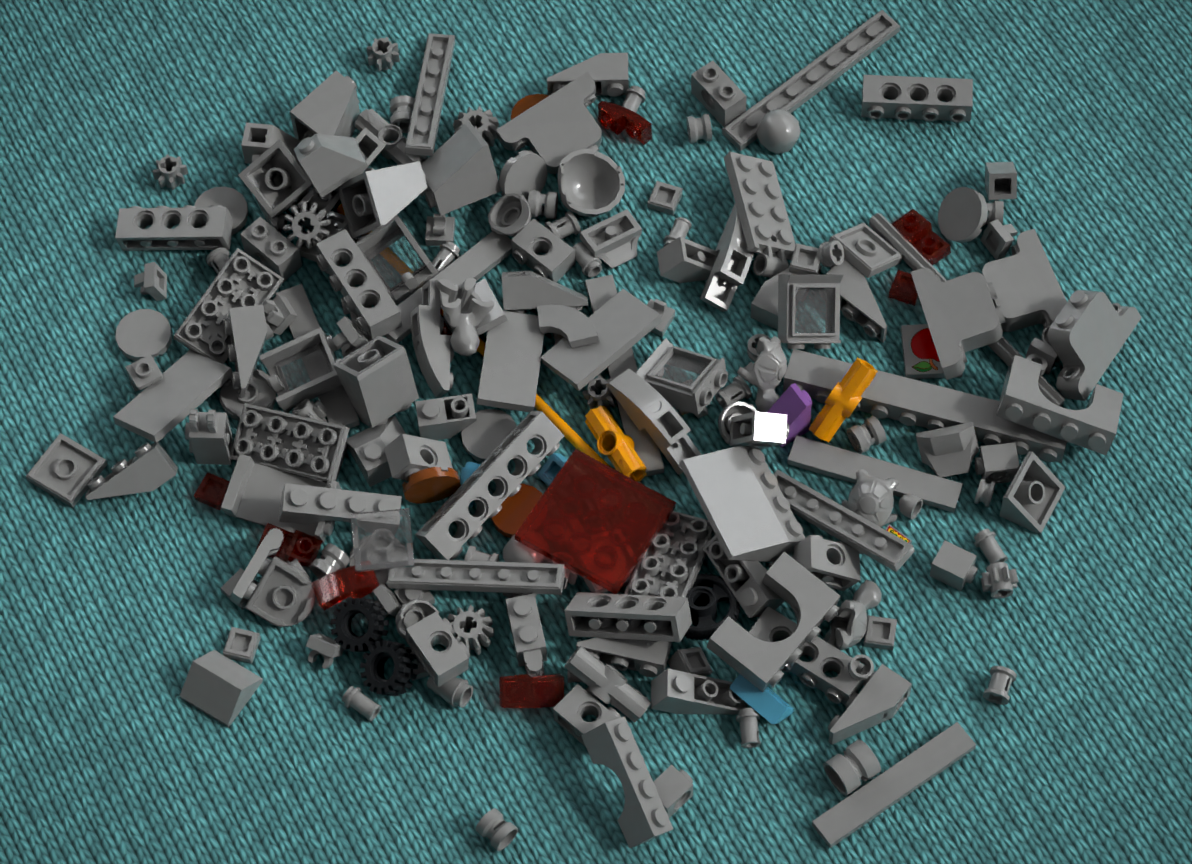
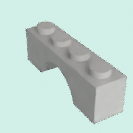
M285 483L281 494L279 522L309 525L317 521H344L361 526L365 531L395 534L400 524L402 496Z
M625 716L605 722L581 735L593 764L607 766L621 781L625 794V805L618 823L629 848L649 842L673 830L669 816Z

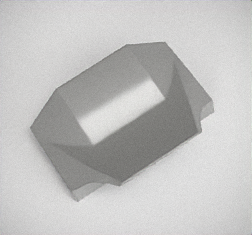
M626 209L581 231L580 239L594 257L602 259L613 269L637 257V244L642 234V228L629 210Z
M973 422L916 433L922 463L929 465L938 477L969 472L972 460L979 452Z

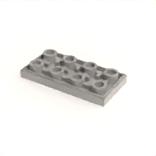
M237 248L177 330L174 339L198 354L225 364L229 358L228 345H232L231 335H225L224 318H228L229 308L261 305L266 299L271 300L284 282V278Z
M622 289L588 317L597 331L598 343L571 348L569 341L564 337L540 358L545 366L580 391L662 322L661 315L628 291Z
M503 310L508 320L487 331L477 404L531 412L534 411L544 333H541L538 316Z
M189 350L163 373V379L145 388L113 416L114 422L120 427L157 443L189 415L190 409H196L212 393L222 387L232 377V370L224 364Z
M244 403L230 459L237 461L239 454L250 456L254 463L332 483V481L336 480L350 428Z
M662 509L624 594L686 598L707 555L703 547L715 536L709 521Z

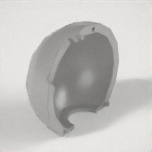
M583 148L570 152L560 161L558 167V187L562 203L567 209L579 216L596 217L608 213L620 202L625 192V177L621 167L610 157L598 152L597 149Z

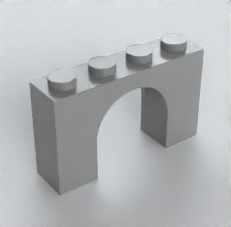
M1014 355L1005 376L996 416L1107 455L1117 433L1124 394L1096 384L1086 409L1071 410L1060 407L1049 401L1039 389L1038 380L1042 364Z
M783 552L765 573L762 583L791 606L797 620L795 632L784 640L767 642L754 637L728 616L709 638L707 644L709 650L762 692L769 685L774 688L784 676L781 670L787 663L792 666L803 653L800 650L806 641L811 644L821 632V629L818 628L824 620L830 622L840 609L836 606L840 595L786 552Z

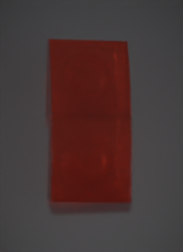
M601 101L598 104V120L605 129H611L616 135L625 129L632 139L639 140L643 145L652 139V124L639 114L610 102Z
M914 209L892 223L932 266L951 253L950 245L934 233L931 223Z
M267 523L256 551L269 530L277 528L283 531L284 539L278 552L268 557L274 558L276 556L285 562L289 560L290 563L297 559L301 566L309 567L316 559L323 540L316 539V537L299 530H295V533Z
M370 563L338 570L311 583L319 605L324 610L348 597L354 599L362 598L373 592L380 585Z
M522 674L499 677L500 706L502 708L555 707L564 698V677L561 674L537 677Z

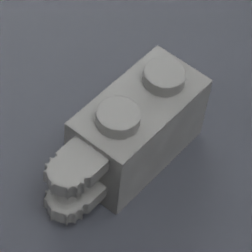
M190 409L189 422L185 426V438L189 440V451L194 453L196 463L231 465L230 453L234 438L227 413L216 412L215 410L198 412L197 409Z
M535 594L505 599L518 666L525 665L528 679L538 682L544 676L543 662L548 661Z

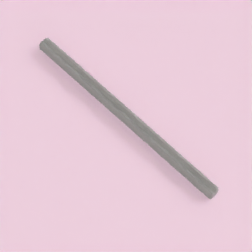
M876 213L870 218L869 226L901 253L902 259L914 271L920 268H929L935 275H939L941 282L947 281L882 214ZM1003 336L997 342L988 345L1009 367L1014 355L1023 357ZM1040 376L1038 386L1042 394L1052 403L1062 407L1065 399L1043 376Z

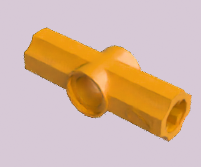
M857 357L842 381H838L825 400V406L811 423L809 430L821 440L829 443L844 420L850 417L862 399L861 395L868 388L878 371L870 363Z
M600 405L597 408L591 409L585 415V423L597 440L598 451L609 458L625 484L632 485L635 482L641 481L647 475L645 473L647 468L634 450L633 439L623 433L607 407Z

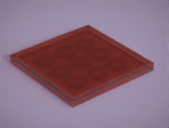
M575 449L516 532L515 540L559 564H564L571 571L617 594L675 509L676 502Z

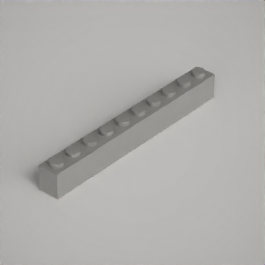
M793 349L784 376L783 391H786L790 385L796 383L800 390H805L812 399L826 404L824 402L838 381H842L853 364ZM877 370L875 378L868 388L865 389L861 395V401L854 409V411L870 413L880 419L890 418L900 421L907 426L917 425L928 430L973 422L977 441L983 442L985 445L1015 442L1017 454L1025 455L1029 451H1033L1037 457L1047 462L1056 461L1062 463L1067 441L997 417L999 405L997 400Z

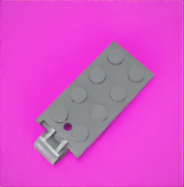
M729 152L724 157V162L749 252L759 253L754 260V273L758 276L772 278L789 268L787 260L792 259L796 245L774 164L772 161Z

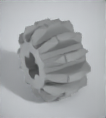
M479 106L474 111L468 107L467 113L459 112L458 119L454 120L453 123L454 134L464 124L470 122L488 146L493 147L495 139H498L496 129H498L499 123L498 119L493 117L491 110L483 112V109Z
M302 201V212L297 206L293 205L291 211L295 216L290 214L284 216V219L292 222V224L284 225L283 230H293L294 232L287 239L291 241L297 236L299 239L296 246L299 248L304 240H306L307 248L311 249L313 248L312 238L316 243H319L323 239L318 233L324 236H328L330 233L329 230L322 228V226L331 224V220H321L320 218L327 211L322 209L317 214L315 211L318 203L316 202L308 210L307 202ZM307 218H310V224L314 226L313 231L312 229H309L307 232L303 231L304 226L300 224L301 219L305 221Z
M470 604L468 611L464 612L458 606L457 615L449 614L447 619L453 627V636L458 643L462 641L466 645L469 653L470 650H474L475 653L480 655V646L489 648V638L494 636V629L491 627L493 623L490 616L485 617V611L482 608L474 612V607Z

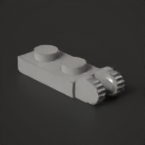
M277 528L269 530L233 589L229 598L230 601L239 605L243 598L250 599L257 587L253 581L258 573L263 576L272 560L267 557L278 552L284 539L283 531Z

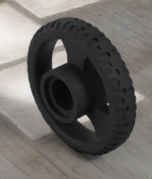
M707 573L698 574L692 589L686 596L694 626H690L684 637L686 636V638L691 640H709L728 616L735 622L737 621L740 613V603L723 578L717 577V575H708ZM721 601H729L730 608L727 615L716 623V604Z

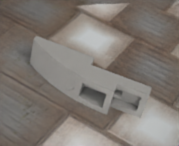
M736 203L715 252L718 253V256L700 297L702 301L722 312L728 311L737 287L744 283L754 252L748 251Z
M429 279L422 286V305H418L410 312L411 332L421 372L435 397L441 398L453 386L454 377L453 373L450 372V362L453 360L454 350L450 343L451 336L441 335L444 327V318L440 317V307L442 304L440 290L437 287L438 280Z
M627 369L606 384L639 431L644 428L678 475L683 472L679 464L683 459L702 455L687 435L691 429L666 399L638 374Z

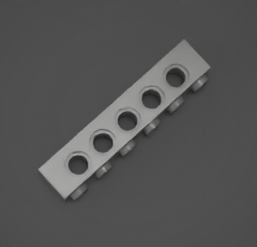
M531 411L415 536L437 559H455L463 551L462 545L469 538L472 539L483 529L481 525L488 518H492L502 509L501 504L507 497L514 496L522 487L520 483L527 476L530 477L541 467L540 462L545 456L552 455L559 448V441L564 435L542 411ZM530 439L535 444L534 450L531 453L527 450V443ZM511 459L515 462V470L512 474L507 469L508 462ZM491 480H494L496 490L491 495L488 491V484ZM472 501H475L477 509L471 516L468 507ZM452 522H455L457 525V532L454 536L449 534V526Z

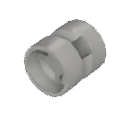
M860 739L846 747L844 756L836 754L823 763L828 778L835 788L845 796L860 787V779L867 781L881 772V766L877 757L869 746Z

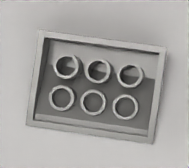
M736 446L683 459L679 463L728 560L775 562L783 552H786L791 557L794 555V546L805 539L803 528L795 519L790 509V503L783 496L776 477L771 473L765 461V456L758 447Z

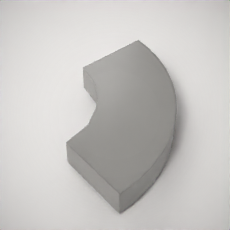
M550 304L537 306L541 333L562 335L569 341L571 348L599 342L594 324L579 310L564 305Z

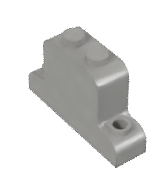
M587 71L496 129L498 140L505 149L510 151H518L526 145L529 146L534 153L544 159L547 165V172L550 174H558L560 161L570 152L583 148L597 149L599 152L602 142L601 128L586 108L597 99L595 96V81Z
M1031 229L1018 235L1016 245L1011 247L1012 256L988 262L982 269V275L985 277L986 283L993 282L998 297L993 299L995 308L1001 306L1006 321L1001 324L1004 332H1012L1036 324H1042L1045 329L1054 322L1067 303L1035 229Z
M920 268L912 271L911 275L946 380L958 377L964 372L965 363L968 362L965 355L966 352L995 343L1002 337L1003 330L1001 324L1006 321L1001 306L996 308L994 306L993 299L998 297L993 282L986 283L985 277L979 272H971L941 282L939 275H935L929 268Z
M1076 290L1070 296V299L1048 330V341L1063 363V369L1059 373L1056 382L1057 389L1063 398L1081 401L1087 399L1142 318L1135 307L1121 306L1119 303L1111 304L1106 294L1099 291Z

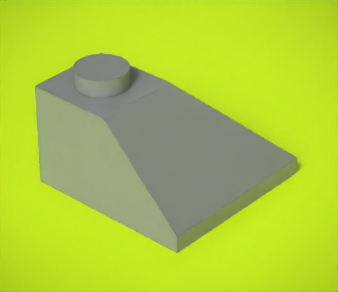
M316 133L310 138L303 139L294 148L299 163L322 198L368 168L362 151L353 137Z
M396 416L388 418V421L383 425L365 429L346 440L348 450L370 487L392 477L384 448L402 433L406 434Z

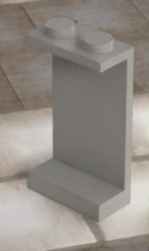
M239 454L221 505V509L226 515L269 528H277L280 531L324 543L326 536H331L335 525L333 520L317 521L309 525L279 522L281 494L285 483L342 489L339 482L332 481V484L329 485L254 463L250 456Z

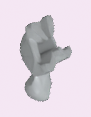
M469 277L465 279L463 284L458 285L451 283L448 279L441 278L437 282V287L440 290L441 308L444 311L448 324L454 328L450 343L453 350L458 354L466 357L476 353L480 343L475 327L493 309L494 302H483L475 293L477 280Z
M764 336L760 337L756 347L759 356L754 363L750 362L746 367H740L737 372L743 379L758 387L755 402L759 412H767L779 399L775 388L779 385L787 370V359L781 347V340L776 336L772 337L770 341Z
M858 470L856 472V484L849 494L848 501L845 499L842 501V506L879 527L895 522L898 515L891 514L894 502L893 492L899 484L898 480L895 478L884 480L879 477L870 476L866 470Z
M865 580L854 593L853 599L845 600L841 604L839 611L831 620L830 628L823 639L840 651L852 647L861 641L867 628V610L878 606L881 602L882 593L875 582Z

